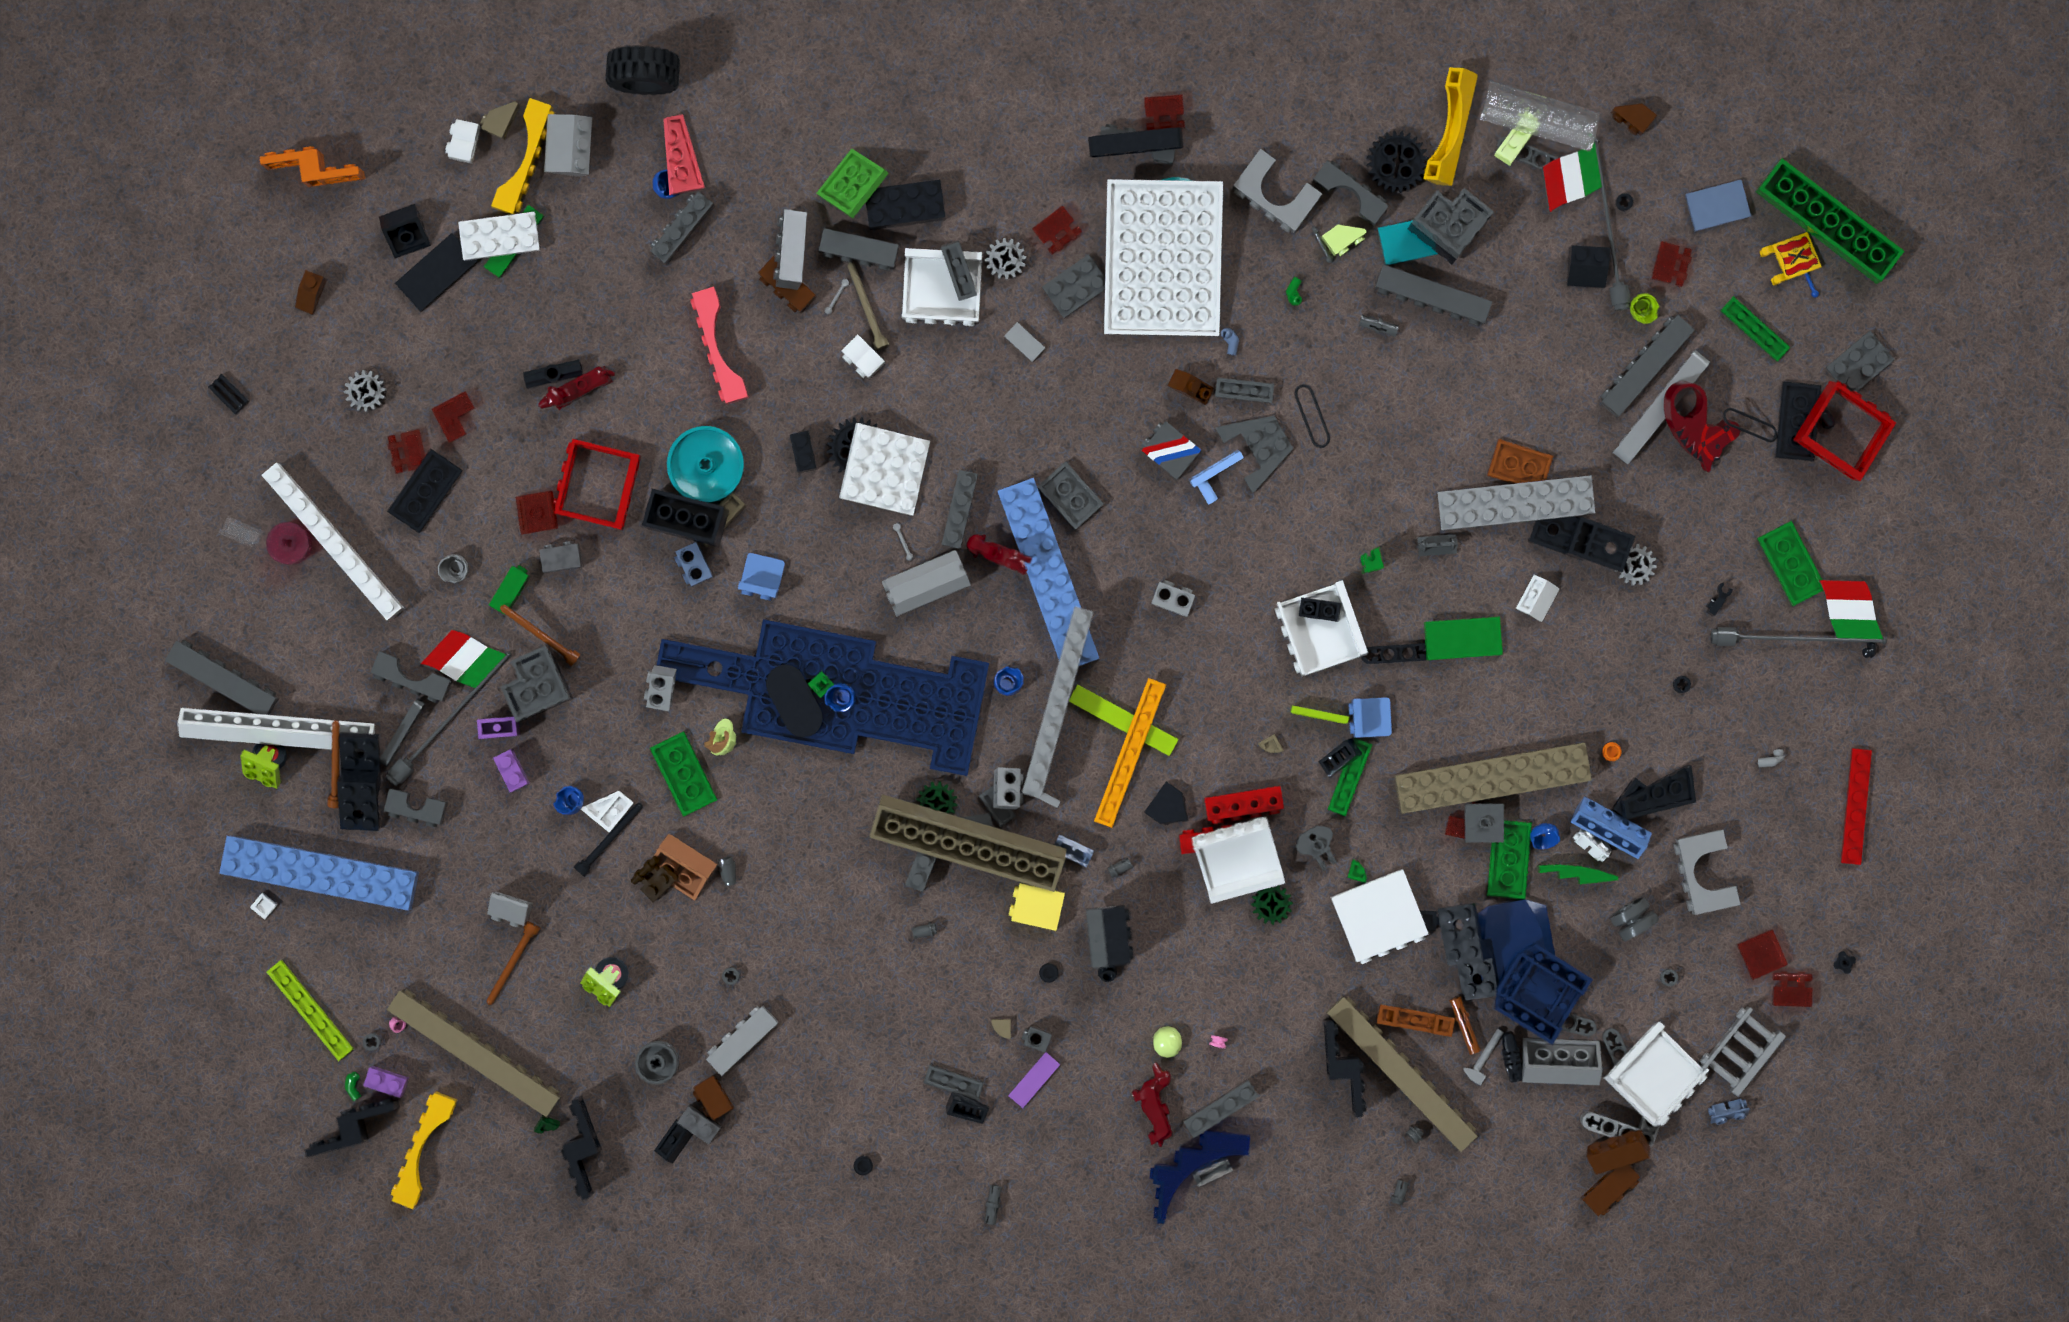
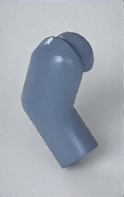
M1224 328L1221 331V336L1229 344L1227 354L1236 356L1239 337L1232 329Z

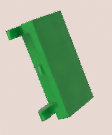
M1379 548L1371 550V556L1369 557L1367 553L1361 555L1362 574L1384 568Z

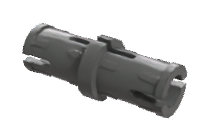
M1363 314L1359 322V327L1374 330L1375 333L1381 332L1396 337L1399 325L1385 322L1381 318L1375 319Z
M990 1185L988 1202L985 1204L987 1206L985 1224L996 1225L998 1208L1001 1206L999 1204L1001 1186Z

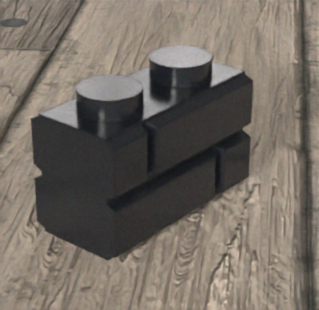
M803 431L790 434L797 472L804 473L817 470L810 432Z

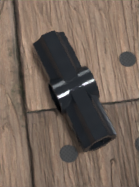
M579 359L523 372L527 389L583 375ZM552 369L558 371V375L554 379H550L548 375Z

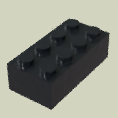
M940 179L880 187L866 201L870 230L946 220Z
M652 489L642 526L649 530L719 547L729 510L723 506Z

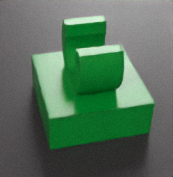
M822 671L808 683L820 698L826 694L829 687L834 685Z

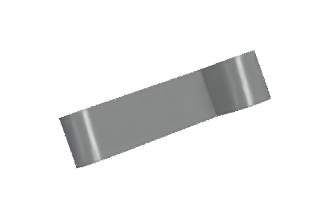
M1590 1111L1584 1112L1580 1117L1583 1127L1608 1137L1621 1136L1625 1128H1629L1630 1131L1641 1129L1644 1135L1649 1136L1648 1143L1650 1148L1655 1142L1660 1125L1655 1127L1647 1126L1646 1119L1643 1116L1638 1127ZM1592 1116V1119L1599 1122V1125L1590 1123L1588 1126L1586 1118ZM1606 1122H1611L1613 1125L1609 1132H1605L1603 1129Z

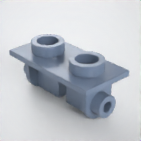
M1061 835L1058 836L1055 843L1056 846L1067 849L1065 858L1084 867H1087L1094 850Z
M1737 1099L1729 1101V1109H1726L1724 1103L1712 1105L1711 1108H1708L1711 1124H1724L1727 1120L1733 1118L1735 1120L1744 1119L1749 1114V1108H1745L1747 1107L1746 1100Z

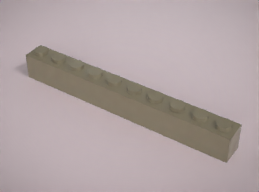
M406 989L405 991L400 990L387 1011L545 1117L549 1116L561 1098L556 1088L551 1085L548 1088L542 1084L543 1080L536 1075L530 1076L526 1073L528 1070L520 1064L515 1066L510 1062L512 1060L510 1057L503 1053L500 1056L494 1052L495 1047L489 1043L484 1045L478 1041L480 1038L472 1032L466 1033L463 1031L464 1027L456 1021L453 1023L448 1021V1016L438 1010L436 1013L430 1009L432 1005L425 1000L421 1002L415 998L416 995L412 991Z
M1342 996L1326 1011L1327 1014L1451 1143L1462 1152L1477 1137L1474 1133L1476 1128L1470 1122L1464 1123L1461 1119L1463 1115L1456 1108L1452 1110L1448 1106L1450 1101L1443 1094L1439 1096L1434 1091L1436 1087L1429 1080L1425 1082L1421 1078L1423 1073L1416 1066L1412 1068L1408 1064L1410 1060L1402 1052L1398 1054L1394 1050L1397 1046L1389 1038L1385 1040L1381 1036L1383 1032L1376 1025L1372 1027L1367 1022L1370 1018L1363 1011L1359 1013L1354 1008L1356 1004L1349 996L1346 999Z

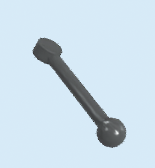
M1312 227L1311 229L1326 255V261L1328 263L1333 262V257L1329 255L1316 227Z

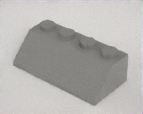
M1523 1038L1522 1082L1600 1085L1602 1075L1600 1041L1556 1039L1553 1045L1543 1039Z

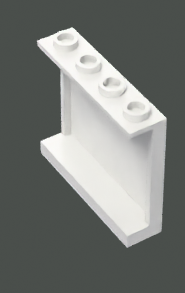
M905 248L902 319H906V323H917V320H925V324H936V321H944L945 325H955V322H963L964 326H975V323H979L982 252L963 251L977 296L959 301L942 250Z
M1343 580L1317 591L1281 603L1277 602V608H1274L1278 619H1282L1284 626H1281L1284 637L1288 636L1290 644H1287L1290 655L1294 654L1296 662H1293L1296 673H1300L1301 677L1367 655L1368 651ZM1301 597L1341 603L1339 622L1300 617Z
M1266 817L1256 818L1250 822L1238 823L1232 827L1221 828L1214 832L1192 837L1194 850L1197 854L1211 904L1285 883Z
M1403 869L1330 897L1352 949L1355 961H1360L1361 964L1371 961V957L1377 954L1379 957L1389 954V950L1396 947L1399 950L1407 947V942L1413 940L1415 943L1426 939L1425 935H1428Z
M1660 1021L1655 1023L1604 1077L1653 1127L1657 1125L1663 1126L1670 1118L1668 1115L1672 1111L1676 1112L1682 1106L1681 1101L1683 1098L1687 1099L1694 1093L1695 1090L1693 1088L1695 1085H1700L1706 1080V1074L1709 1071L1708 1068L1702 1069L1663 1030L1665 1026Z

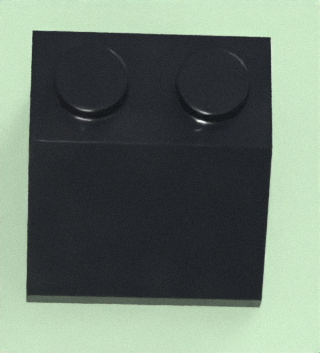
M415 204L379 216L381 230L394 258L431 246Z
M1571 245L1568 256L1567 286L1605 288L1609 270L1610 248Z

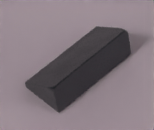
M677 1119L654 1150L672 1164L693 1136V1133L677 1123Z

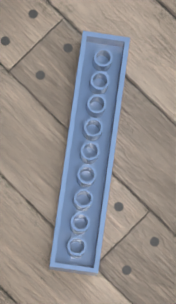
M1031 478L998 491L1019 552L1033 558L1030 564L1024 563L1026 569H1028V577L1056 654L1060 660L1074 607L1081 608L1035 480ZM1089 629L1078 666L1099 659Z
M229 835L226 837L219 874L398 909L412 910L419 872Z

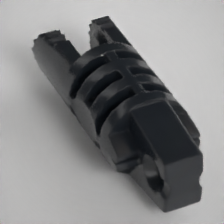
M1504 1033L1502 1036V1054L1509 1081H1522V1063L1519 1047L1516 1045L1513 1034Z

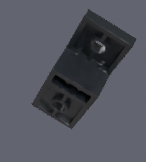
M1566 517L1535 521L1528 542L1622 573L1635 536L1584 517ZM1554 524L1558 527L1556 535L1549 534V525ZM1611 542L1615 545L1616 550L1614 553L1606 551L1605 546L1607 543Z
M340 732L341 770L337 780L340 829L379 831L378 793L382 783L379 734ZM356 749H361V750H363L365 753H364V754H358L355 750H356ZM361 810L364 814L358 815L354 811Z
M1476 903L1438 908L1447 965H1457L1463 1001L1496 996L1499 978L1492 939H1482ZM1457 920L1463 922L1464 927L1462 930L1457 928ZM1476 974H1480L1483 977L1481 984L1476 982Z
M1323 1019L1327 1077L1329 1080L1350 1079L1352 1114L1355 1117H1363V1112H1366V1101L1362 1099V1093H1365V1083L1360 1073H1364L1363 1062L1357 1056L1336 1057L1339 1055V1044L1335 1042V1036H1338V1025L1332 1019Z
M581 1095L571 1100L572 1105H569L572 1115L577 1117V1130L579 1134L583 1133V1136L566 1142L561 1153L564 1160H568L570 1165L568 1172L571 1179L574 1178L577 1185L574 1187L577 1196H581L582 1200L590 1198L594 1192L581 1159L599 1153L602 1148Z
M391 1097L381 1100L376 1106L373 1102L359 1107L360 1110L357 1111L355 1107L342 1111L341 1115L336 1117L340 1135L331 1137L326 1143L323 1139L309 1144V1148L305 1150L306 1158L365 1142L369 1138L363 1118L396 1110L400 1107L399 1101H393Z

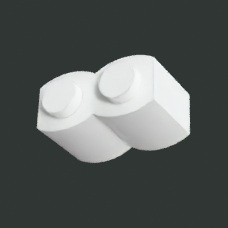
M456 119L455 124L452 123L450 128L452 139L446 145V153H448L450 159L467 163L473 162L480 131L479 124Z
M859 335L842 350L844 354L842 358L849 365L853 362L858 367L855 371L862 378L867 376L870 379L885 364V361Z

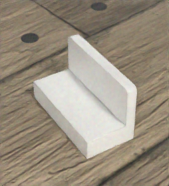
M1533 575L1516 609L1542 622L1559 588L1548 580Z

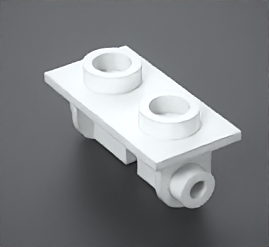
M1580 828L1579 833L1577 832L1573 836L1574 842L1584 850L1589 845L1592 847L1588 853L1597 861L1603 862L1610 856L1612 851L1610 845Z

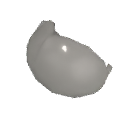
M450 554L444 557L438 565V575L444 582L458 583L466 578L469 571L467 561L457 554Z

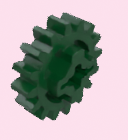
M940 781L937 786H935L934 782H931L930 788L927 785L924 786L925 792L919 791L922 797L916 798V800L921 802L920 806L925 807L924 804H929L932 809L937 811L943 807H949L945 813H955L952 808L958 806V804L953 803L957 796H952L954 789L949 791L947 789L948 784L942 787ZM935 789V794L932 797H925L929 791ZM942 790L947 793L950 801L943 798ZM936 797H939V800L946 804L939 805L936 808L935 804L928 802V800H935Z
M1277 885L1275 888L1270 887L1262 891H1256L1258 895L1252 896L1255 902L1251 903V906L1256 907L1252 912L1253 914L1259 913L1258 920L1263 917V923L1266 924L1270 920L1271 925H1274L1275 920L1282 923L1281 917L1288 918L1285 913L1292 911L1288 908V905H1292L1293 902L1288 901L1291 894L1285 895L1286 888L1280 890V885ZM1275 891L1280 893L1284 900L1276 898ZM1268 892V896L1265 898V900L1259 901L1261 896L1264 893ZM1271 895L1273 901L1277 902V905L1273 907V913L1270 906H1267V902H1270ZM1280 907H1284L1283 911L1276 916V911ZM1260 908L1268 910L1269 916L1264 915Z

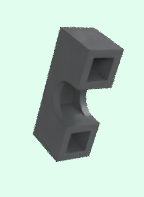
M392 788L389 789L384 808L385 812H389L388 816L400 818V815L406 816L407 821L418 823L419 820L426 821L425 825L431 827L443 824L448 802L426 798L424 807L421 810H414L409 804L411 793Z

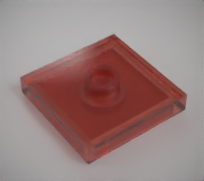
M553 491L515 497L521 535L558 529L557 516L554 513Z
M1773 929L1736 944L1752 980L1788 965Z

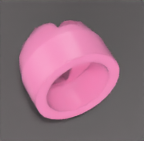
M393 1016L389 1021V1026L393 1032L399 1033L405 1029L406 1023Z

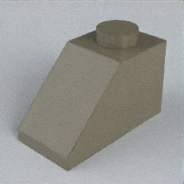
M512 102L490 110L481 120V129L505 140L520 105L517 102Z

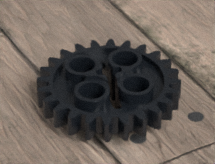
M1393 130L1392 136L1386 132L1385 139L1381 136L1378 137L1380 143L1375 141L1372 143L1375 149L1369 148L1368 151L1372 155H1368L1366 159L1371 162L1367 163L1366 167H1372L1368 174L1375 175L1372 181L1379 180L1378 187L1384 184V191L1391 187L1392 193H1394L1396 188H1398L1399 193H1402L1403 187L1409 191L1410 184L1414 188L1417 186L1415 180L1418 182L1422 181L1419 175L1425 174V171L1422 169L1426 168L1427 164L1424 161L1428 160L1429 157L1423 156L1427 150L1420 149L1423 142L1417 144V136L1410 139L1411 133H1408L1405 137L1403 131L1397 135L1396 131ZM1398 145H1401L1399 161L1402 163L1398 166L1397 178L1395 179L1393 175L1396 163L1393 160L1397 157ZM1387 146L1392 147L1394 154L1387 155L1384 148ZM1406 149L1411 150L1413 157L1406 158L1403 151ZM1382 166H1389L1391 173L1384 174L1381 169ZM1407 168L1410 171V176L1403 177L1400 170Z
M853 417L852 423L846 419L845 426L841 423L838 424L840 430L833 429V432L836 434L835 436L829 435V438L833 441L826 444L831 447L826 453L832 454V457L828 459L829 461H835L832 467H840L838 473L845 471L848 458L841 457L840 450L845 448L850 452V446L842 444V441L851 444L852 441L847 436L848 432L855 430L856 423L870 426V419L866 423H864L863 417L860 418L859 422Z

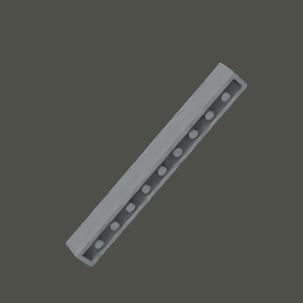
M1074 607L1022 792L1024 794L1038 798L1042 796L1093 611Z

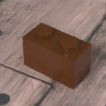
M715 1074L693 1087L695 1090L693 1095L698 1102L701 1101L704 1108L702 1109L707 1118L711 1117L712 1120H715L734 1108Z

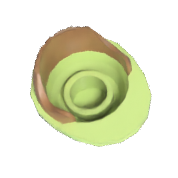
M722 719L716 725L714 731H710L709 741L704 742V746L716 756L725 755L733 751L736 745V734L733 731L731 720Z

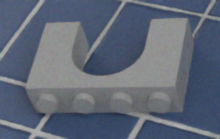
M1260 149L1233 185L1234 194L1241 199L1247 198L1251 201L1249 204L1256 210L1262 209L1265 211V216L1274 222L1276 219L1281 223L1280 227L1286 232L1290 233L1292 231L1295 233L1320 199L1322 193L1306 183L1291 203L1283 206L1269 203L1262 194L1261 182L1276 160Z
M1722 829L1676 839V844H1674L1675 854L1680 857L1678 869L1685 879L1682 882L1683 890L1685 893L1688 892L1687 908L1689 912L1692 911L1693 915L1740 905L1736 886L1706 890L1697 883L1694 876V866L1702 855L1727 849L1724 830Z

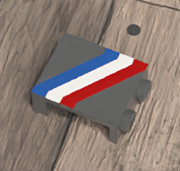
M1165 421L1164 424L1159 423L1153 430L1155 435L1151 439L1147 437L1142 443L1141 447L1143 449L1141 452L1156 462L1177 481L1201 452V449Z

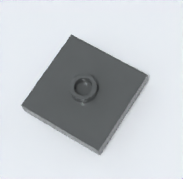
M1465 804V842H1504V804Z

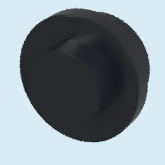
M1115 966L1100 967L1098 969V976L1102 981L1111 982L1116 978L1117 968Z
M860 1156L855 1160L854 1170L857 1174L867 1175L872 1171L873 1163L869 1157Z

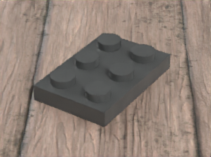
M1088 254L1042 286V289L1064 319L1105 290V276Z
M1868 331L1825 368L1836 381L1846 384L1847 389L1851 392H1857L1895 359L1874 334Z
M1066 461L1037 486L1075 530L1104 505Z

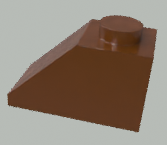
M305 270L298 288L295 308L313 315L327 279Z

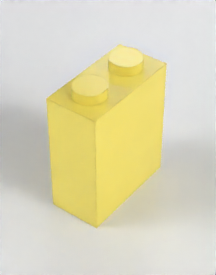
M1020 883L1019 886H1015L1013 893L1016 902L1015 905L1010 907L1009 916H1012L1011 921L1057 931L1065 893L1060 891L1053 892Z

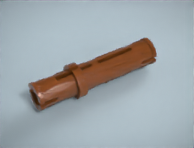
M1461 996L1449 1000L1455 1013V1021H1458L1469 1055L1480 1052L1481 1049L1468 1018L1470 1015L1464 1008Z

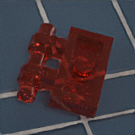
M1182 95L1144 98L1146 118L1153 117L1154 123H1146L1147 130L1185 128V121H1177L1176 116L1184 115ZM1170 116L1171 121L1160 122L1159 117Z
M1063 205L1032 228L1043 244L1049 240L1053 243L1048 248L1051 255L1057 251L1060 252L1064 249V245L1071 240L1077 239V235L1082 232L1079 226L1073 230L1069 227L1074 222V219ZM1064 230L1066 235L1058 240L1055 236Z
M1661 241L1651 279L1670 284L1672 277L1677 278L1675 285L1683 287L1684 280L1687 279L1688 275L1686 273L1688 264L1692 260V257H1690L1692 249L1685 248L1683 254H1679L1680 246ZM1676 260L1681 261L1679 271L1674 270Z
M420 430L401 433L402 441L396 442L395 435L387 436L389 444H387L388 450H391L392 455L391 464L396 474L403 473L402 465L407 464L408 471L416 470L425 457ZM403 447L405 458L400 459L398 448Z
M1787 971L1773 973V980L1780 981V986H1773V1006L1812 1007V987H1805V981L1812 982V974H1805V972L1787 973ZM1788 981H1797L1798 987H1788Z

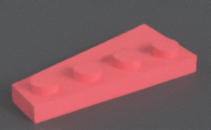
M684 116L666 117L663 121L669 195L705 188Z

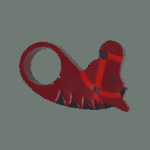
M1678 381L1667 389L1664 396V414L1670 431L1683 449L1693 458L1699 460L1702 469L1710 472L1712 462L1720 459L1723 448L1739 436L1740 430L1727 425L1724 420H1721L1717 425L1707 424V396L1699 385L1688 381ZM1691 387L1696 393V404L1691 412L1682 417L1675 409V397L1680 390ZM1727 419L1729 423L1740 427L1737 422Z

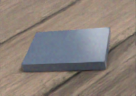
M1742 180L1685 194L1695 232L1751 217Z

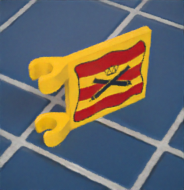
M1808 232L1766 246L1759 251L1761 257L1773 253L1776 255L1783 273L1775 275L1771 279L1774 286L1822 267Z

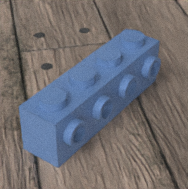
M1585 796L1576 807L1571 820L1572 824L1637 859L1647 848L1652 834Z

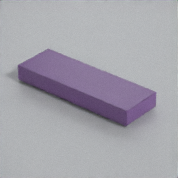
M1045 1052L1008 1096L1024 1108L1060 1066V1063Z

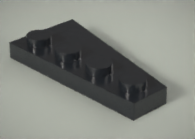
M1688 764L1621 799L1623 818L1631 819L1696 803L1692 766Z

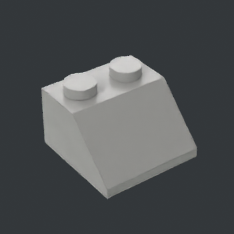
M493 892L490 896L487 914L492 916V920L502 922L504 919L510 921L509 925L520 928L521 925L525 926L528 921L533 903L500 892Z

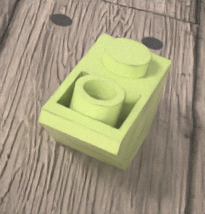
M1337 225L1325 233L1321 239L1334 256L1337 254L1342 256L1350 250L1348 246L1353 243L1358 245L1362 242L1367 232L1362 228Z

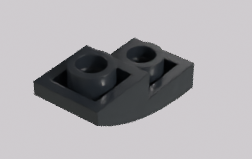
M1301 597L1299 616L1339 622L1341 603Z

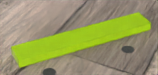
M1078 684L1069 699V702L1128 733L1134 717L1133 714ZM1151 725L1144 743L1170 756L1179 739Z
M280 960L266 972L338 1061L354 1050L283 960Z

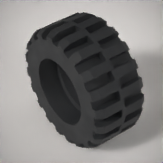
M628 45L616 47V49L613 48L607 54L605 80L607 85L614 90L630 94L663 95L672 93L679 86L680 59L672 51L670 52L659 47Z

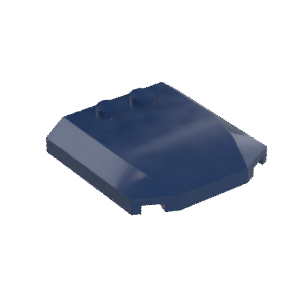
M1523 899L1486 906L1478 913L1482 939H1492L1499 982L1516 955L1533 944H1537L1555 955L1546 905Z
M1533 944L1516 955L1496 987L1494 1009L1553 1045L1562 1030L1561 1027L1580 996L1584 995L1593 979L1539 945Z

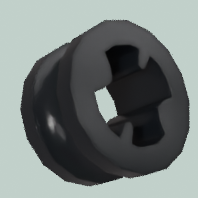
M1627 193L1620 194L1615 201L1617 209L1620 211L1629 210L1633 205L1632 196ZM1621 197L1629 200L1627 207L1619 204L1622 201Z
M1679 676L1674 679L1673 688L1678 693H1686L1691 688V682L1687 677ZM1680 679L1687 683V686H1684V690H1680L1681 687H1677Z

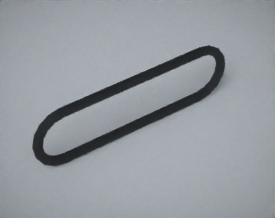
M1305 384L1299 385L1295 389L1294 394L1309 436L1316 447L1323 448L1329 444L1330 435L1312 388ZM1301 387L1308 388L1313 397L1327 435V442L1323 445H1318L1312 436L1297 396V392Z
M1727 408L1724 411L1723 419L1727 425L1767 442L1776 440L1777 431L1772 424L1734 408ZM1731 410L1771 427L1775 432L1773 439H1767L1729 423L1726 413Z

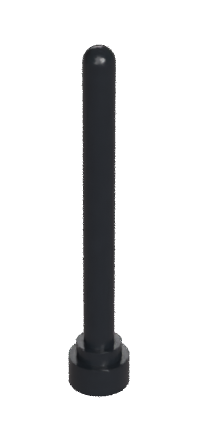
M637 803L585 860L578 861L574 865V868L582 876L585 877L590 872V865L641 811L643 805Z

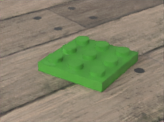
M851 149L818 190L817 194L851 218H854L889 173L854 149Z

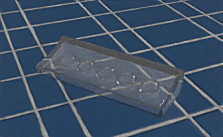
M1490 81L1480 120L1591 151L1596 138L1600 112Z

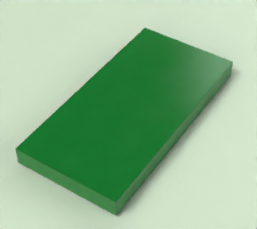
M1792 521L1757 538L1792 606L1823 591L1819 582L1822 578Z
M1500 617L1424 622L1427 660L1503 655Z
M684 731L650 748L683 817L718 800Z
M1504 820V842H1491L1487 896L1516 899L1526 898L1532 823Z

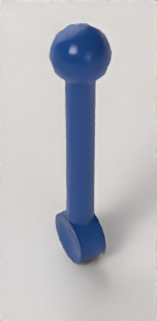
M1805 273L1812 291L1811 296L1816 298L1819 296V292L1815 290L1809 274Z

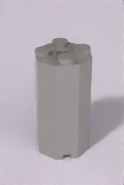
M956 550L882 581L885 591H890L886 594L891 605L895 604L892 608L896 617L971 586Z

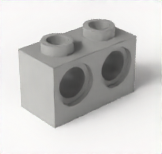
M1164 580L1163 583L1159 582L1151 604L1187 617L1195 595L1192 594L1193 590L1182 587L1180 590L1174 587V583ZM1162 589H1167L1170 592V598L1167 600L1161 599L1159 592ZM1179 596L1187 597L1188 604L1182 607L1178 604L1177 599Z
M654 665L652 672L648 671L646 682L649 683V689L646 688L644 700H647L646 707L664 711L670 710L677 669ZM657 678H663L665 681H660ZM658 694L662 698H657L655 695Z
M998 767L994 770L993 808L1017 809L1023 803V793H1020V785H1023L1021 769ZM1005 775L1012 776V784L1006 782ZM1006 793L1012 796V803L1005 800Z

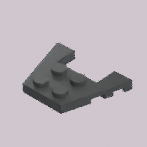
M1275 416L1215 428L1223 443L1242 434L1258 462L1260 469L1244 478L1252 493L1258 489L1293 450Z

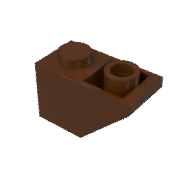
M1642 103L1617 106L1610 112L1613 114L1612 118L1620 124L1622 122L1628 126L1629 132L1634 135L1639 134L1640 136L1657 116Z
M1175 369L1167 385L1173 390L1204 405H1207L1214 390L1213 387L1192 374Z

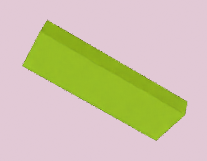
M1293 705L1290 710L1291 714L1347 724L1349 720L1348 716Z

